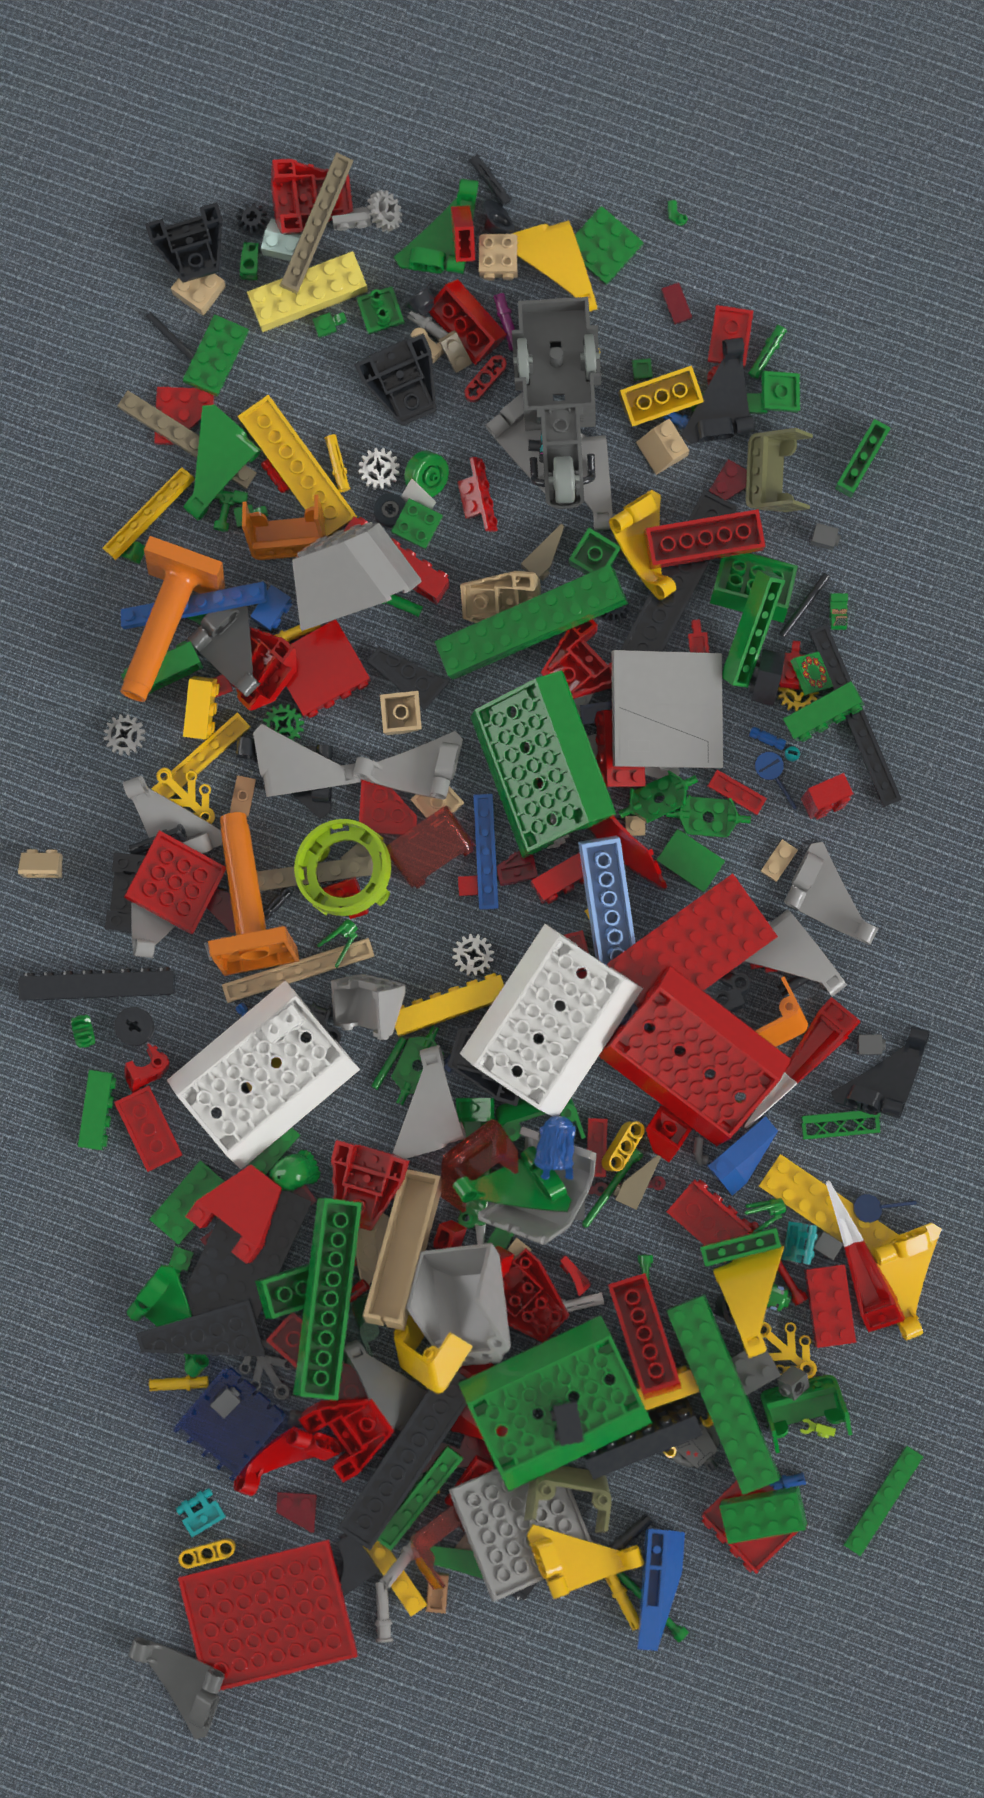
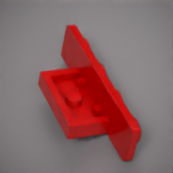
M471 457L470 463L473 476L458 481L465 518L470 519L482 514L485 531L496 532L498 531V522L494 515V503L490 497V485L485 474L486 466L482 458Z

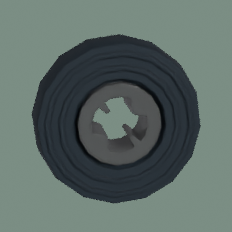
M386 493L375 501L373 507L374 516L381 525L394 527L406 503L401 496L394 493ZM388 506H393V509L396 510L395 513L392 512V515H389L388 511L385 510L386 507L389 509Z

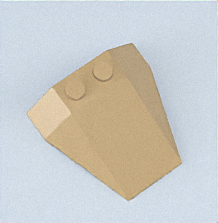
M512 571L461 583L460 585L463 619L474 623L541 595L540 579L534 572Z

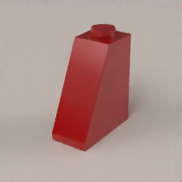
M470 205L451 207L456 262L475 261L474 225Z

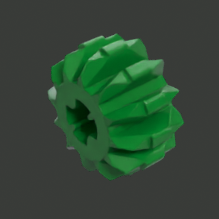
M78 1015L72 1018L71 1025L76 1045L79 1048L94 1045L95 1036L90 1017L88 1015Z

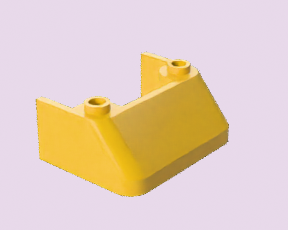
M409 1313L405 1330L396 1329L394 1332L399 1365L436 1394H440L446 1389L473 1346L449 1332L439 1348L430 1346L421 1356L415 1350L425 1335Z

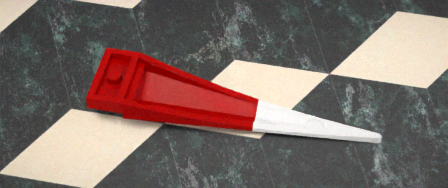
M831 997L816 1014L791 1056V1060L781 1080L759 1104L746 1122L745 1128H749L848 1039V1035L858 1026L860 1020Z
M827 1181L826 1185L849 1263L860 1315L868 1333L903 1322L905 1317L898 1303V1298L830 1181Z

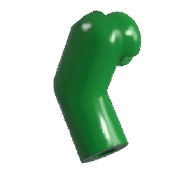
M668 201L669 220L677 226H683L687 223V216L677 211V201Z

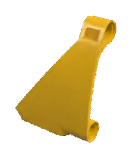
M783 1246L733 1259L731 1263L713 1269L716 1281L721 1287L738 1328L748 1358L767 1351L761 1335V1329L776 1272L784 1250Z

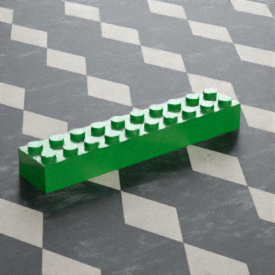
M609 564L434 642L447 675L454 680L628 603L615 570Z
M318 1198L293 1395L338 1400L362 1203L329 1198Z
M705 1294L668 1308V1316L742 1494H747L779 1481L780 1474Z

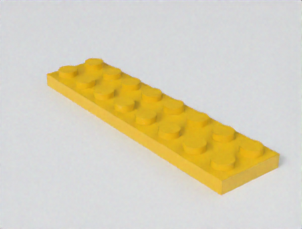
M269 395L238 416V419L280 474L283 481L288 485L304 510L313 507L314 495H319L327 537H330L347 525L353 516L357 518V515Z
M780 1154L759 1184V1187L776 1199L782 1198L786 1206L843 1243L827 1185ZM837 1193L875 1259L874 1249L893 1242V1239L898 1234L878 1220L872 1223H865L859 1220L854 1213V1204Z

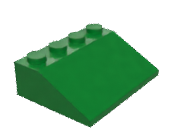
M751 553L722 557L710 604L743 612L757 571L773 572L783 578L785 583L772 620L784 623L798 566Z

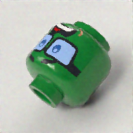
M773 1283L767 1308L780 1312L783 1307L787 1308L791 1299L788 1296V1289Z

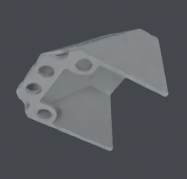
M485 1243L422 1251L413 1280L407 1310L431 1346L439 1348L448 1333L451 1332L473 1346L461 1365L470 1366L473 1364L500 1362L504 1353L510 1349V1338L500 1255L493 1244Z

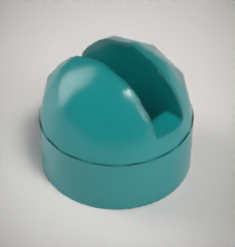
M795 746L788 747L784 754L785 758L790 762L797 761L800 757V750ZM788 751L796 752L798 754L797 756L793 754H788Z

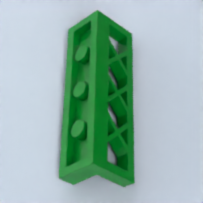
M861 1111L801 1116L803 1140L881 1133L879 1117L881 1116L880 1113L871 1115ZM867 1118L875 1119V1129L868 1130L862 1124ZM847 1120H853L858 1124L854 1131H848L843 1127ZM833 1121L839 1127L834 1133H829L824 1127L828 1122ZM814 1123L820 1129L815 1135H807L806 1124Z

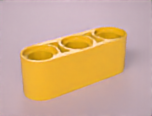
M631 1121L625 1122L602 1158V1167L605 1170L620 1171L624 1168L644 1135L645 1128L641 1122ZM632 1126L635 1128L634 1134L631 1133ZM622 1142L625 1143L624 1151L621 1149ZM613 1158L615 1159L616 1163L614 1167L611 1165V1160Z
M224 1538L188 1548L180 1554L179 1563L184 1568H192L225 1559L235 1552L236 1544L232 1539ZM223 1543L230 1544L231 1552L224 1553L221 1545ZM209 1548L212 1551V1557L205 1558L202 1554L203 1549ZM184 1554H191L193 1562L186 1563L183 1559Z

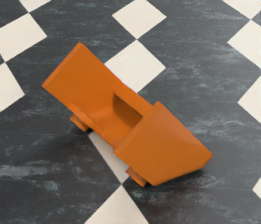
M314 495V506L305 510V518L268 521L266 515L260 512L250 513L247 502H243L242 528L251 556L257 560L297 557L298 552L310 546L311 543L316 542L317 539L326 536L324 514L319 495Z
M782 977L781 980L789 996L782 999L779 1004L783 1017L755 1030L775 1047L803 1034L808 1028V1022L785 977Z

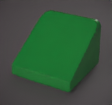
M134 541L120 556L140 564L145 554V546L140 542Z

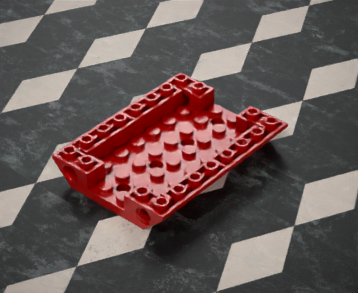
M672 966L668 967L647 992L646 1000L628 1022L616 1029L599 1054L601 1059L715 1146L729 1140L781 1080L791 1060L790 1057ZM651 1022L655 1025V1028L652 1031H646L644 1025ZM677 1046H683L685 1052L678 1055L674 1052V1049ZM708 1069L715 1071V1075L711 1078L704 1075ZM738 1092H743L746 1095L742 1101L735 1099V1095Z

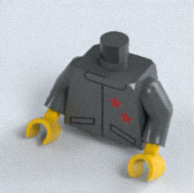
M709 1412L707 1413L708 1418L706 1420L700 1417L701 1422L699 1426L703 1434L702 1436L672 1447L667 1452L663 1451V1453L679 1465L688 1468L694 1466L698 1468L704 1464L710 1472L719 1465L713 1458V1455L718 1452L719 1436Z

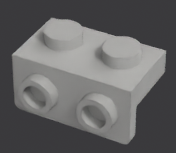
M367 207L353 208V212L350 214L332 216L334 230L344 231L350 228L372 226L371 217L368 215L370 210Z

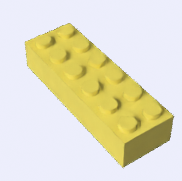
M352 251L308 268L297 294L280 287L282 279L250 290L247 294L261 331L265 332L364 294L368 290Z

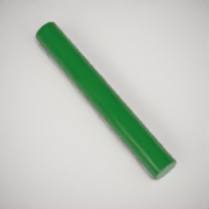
M400 1037L372 1083L371 1086L378 1090L406 1044L407 1040Z

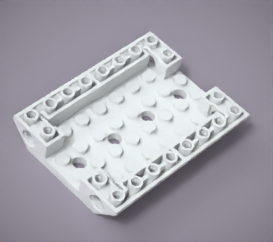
M544 924L460 1054L473 1066L537 1109L551 1116H559L643 988L612 967L603 964L547 924ZM580 967L587 970L588 974L584 979H580L576 974L577 969ZM562 1000L565 1002L566 1008L564 1011L556 1010V1001ZM536 1033L543 1034L544 1042L542 1044L534 1042L533 1037ZM514 1066H520L523 1069L521 1076L516 1077L513 1075L512 1068Z
M285 980L167 1079L176 1096L226 1156L240 1169H243L360 1069L339 1043L330 1036L310 1012L308 1006ZM291 1005H295L306 1021L275 1043H271L260 1027ZM309 1032L312 1039L309 1043L302 1042V1033ZM274 1057H279L282 1061L281 1067L274 1068L271 1065V1060ZM244 1082H249L252 1085L250 1093L242 1091L241 1086ZM215 1107L222 1110V1116L218 1119L214 1118L211 1113Z

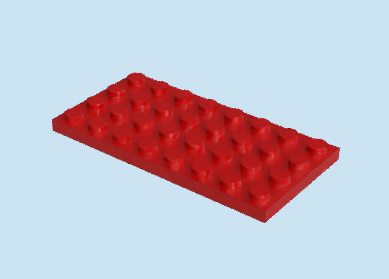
M732 873L606 965L643 988L634 1001V1004L639 1009L646 1000L647 992L669 966H672L700 989L705 990L778 936ZM648 1022L651 1027L655 1026L653 1023Z

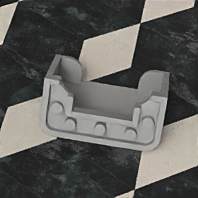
M366 974L331 980L334 1026L342 1027V1030H352L354 1026H361L373 1029V1036L377 1037L378 1040L389 1039V1036L393 1034L406 993L405 984Z

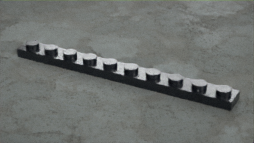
M826 624L810 631L809 634L816 651L820 653L834 686L832 687L833 691L852 682L828 625ZM864 709L854 715L852 713L845 715L847 724L883 808L901 801V796Z

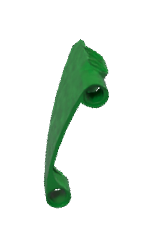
M460 179L457 198L422 233L394 256L400 268L436 274L443 271L464 274L466 261L456 262L451 207L470 205L473 220L479 181Z
M216 405L202 406L194 493L183 506L197 521L207 513L214 498L248 462H253L261 452V449L247 438L244 430Z
M535 1146L525 1149L521 1154V1159L476 1180L462 1177L453 1184V1188L463 1203L481 1200L522 1208L568 1212L572 1202L567 1194L565 1185L555 1170H550L548 1180L541 1178L543 1169H540L534 1163L536 1156Z
M161 1265L138 1293L135 1301L127 1309V1315L130 1319L140 1321L145 1316L159 1327L192 1317L174 1266ZM184 1354L186 1358L185 1372L191 1377H198L208 1366V1357L206 1355Z

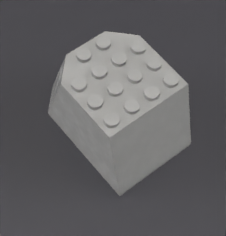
M369 522L362 526L357 524L345 532L341 530L330 537H321L316 542L311 543L310 546L305 547L304 550L298 552V556L292 560L301 631L391 600V595L399 591L407 593L422 582L380 523L372 524V522Z

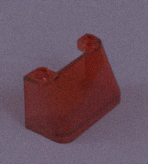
M444 806L386 847L391 861L410 887L419 889L426 884L425 879L458 855L463 854L465 857L473 852L475 843L449 806Z

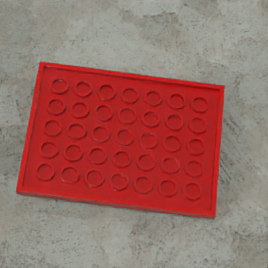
M329 1539L178 1577L197 1659L224 1674L219 1691L358 1656Z

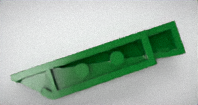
M424 1545L420 1561L483 1579L473 1551Z

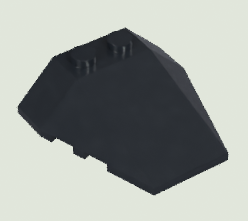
M217 202L199 207L201 216L169 226H165L163 219L145 224L150 242L182 283L218 273L220 270L223 219Z
M424 333L406 338L354 363L363 384L401 426L437 411L432 353Z
M458 1028L448 1066L486 1091L496 1100L517 1106L520 1098L518 1095L473 1066L460 1054L476 1028ZM536 1033V1034L534 1035V1037H533V1040H534L535 1043H536V1039H537L538 1033ZM514 1066L512 1073L514 1076L519 1077L522 1075L523 1069L520 1066Z

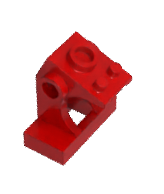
M147 1044L148 1049L146 1051L151 1059L150 1064L138 1067L135 1066L133 1060L125 1063L124 1078L132 1093L138 1091L141 1086L160 1079L169 1069V1058L163 1052L159 1053L156 1045L152 1047L150 1044Z

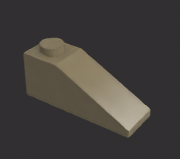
M562 523L521 563V568L525 572H534L542 581L550 575L549 571L564 531Z
M656 1155L622 1182L621 1185L618 1184L613 1193L616 1196L615 1201L637 1210L661 1156Z

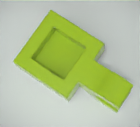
M806 1418L802 1420L809 1424L807 1430L800 1429V1432L803 1434L816 1431L818 1432L817 1436L827 1439L829 1435H835L836 1428L812 1422Z

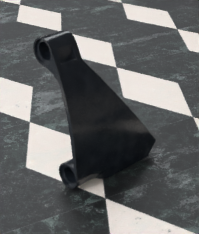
M742 337L722 340L723 360L702 396L704 402L697 405L681 434V437L689 444L725 440L738 434L754 433L753 416H750L745 386L743 369L744 342Z
M238 737L236 757L254 760L258 764L254 739ZM303 745L332 760L333 746ZM332 787L291 793L319 819L330 813Z
M912 1026L909 1037L903 1047L868 1071L831 1091L834 1102L867 1114L877 1115L881 1113L900 1119L918 1072L930 1031Z

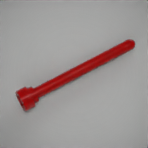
M757 1222L751 1223L753 1231L759 1227ZM780 1260L777 1270L792 1292L791 1296L793 1299L791 1300L797 1306L807 1300L808 1296L805 1291L802 1292L801 1289H798Z

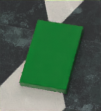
M679 829L676 830L656 860L703 893L725 862L724 859Z

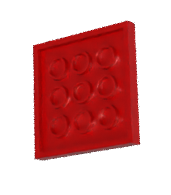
M159 830L124 898L192 935L224 875L226 867Z

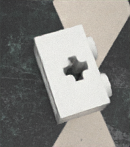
M291 1005L260 1028L270 1042L275 1043L306 1020L297 1007Z

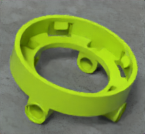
M350 819L332 820L316 827L303 840L295 858V878L303 896L324 915L348 916L360 913L371 907L374 903L382 906L390 896V891L386 887L391 874V859L388 849L383 842L384 838L365 824ZM343 826H349V831L331 834V829L335 830L343 828ZM340 841H354L363 845L371 855L373 861L371 879L367 886L354 896L346 898L331 896L321 888L318 882V861L322 862L327 858L331 845ZM305 867H307V878L309 882V885L306 886L303 885L302 881L305 880L304 869H302Z

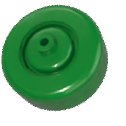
M428 450L420 451L409 460L404 474L405 484L407 486L410 480L413 479L428 495L434 497L443 490L449 476L448 464L437 453Z

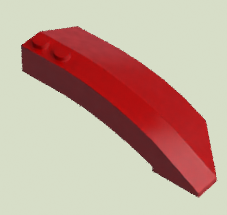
M614 816L588 828L596 839L618 836L621 841L624 867L662 891L667 889V885L661 876L662 873L659 865L652 858V855H654L653 850H647Z

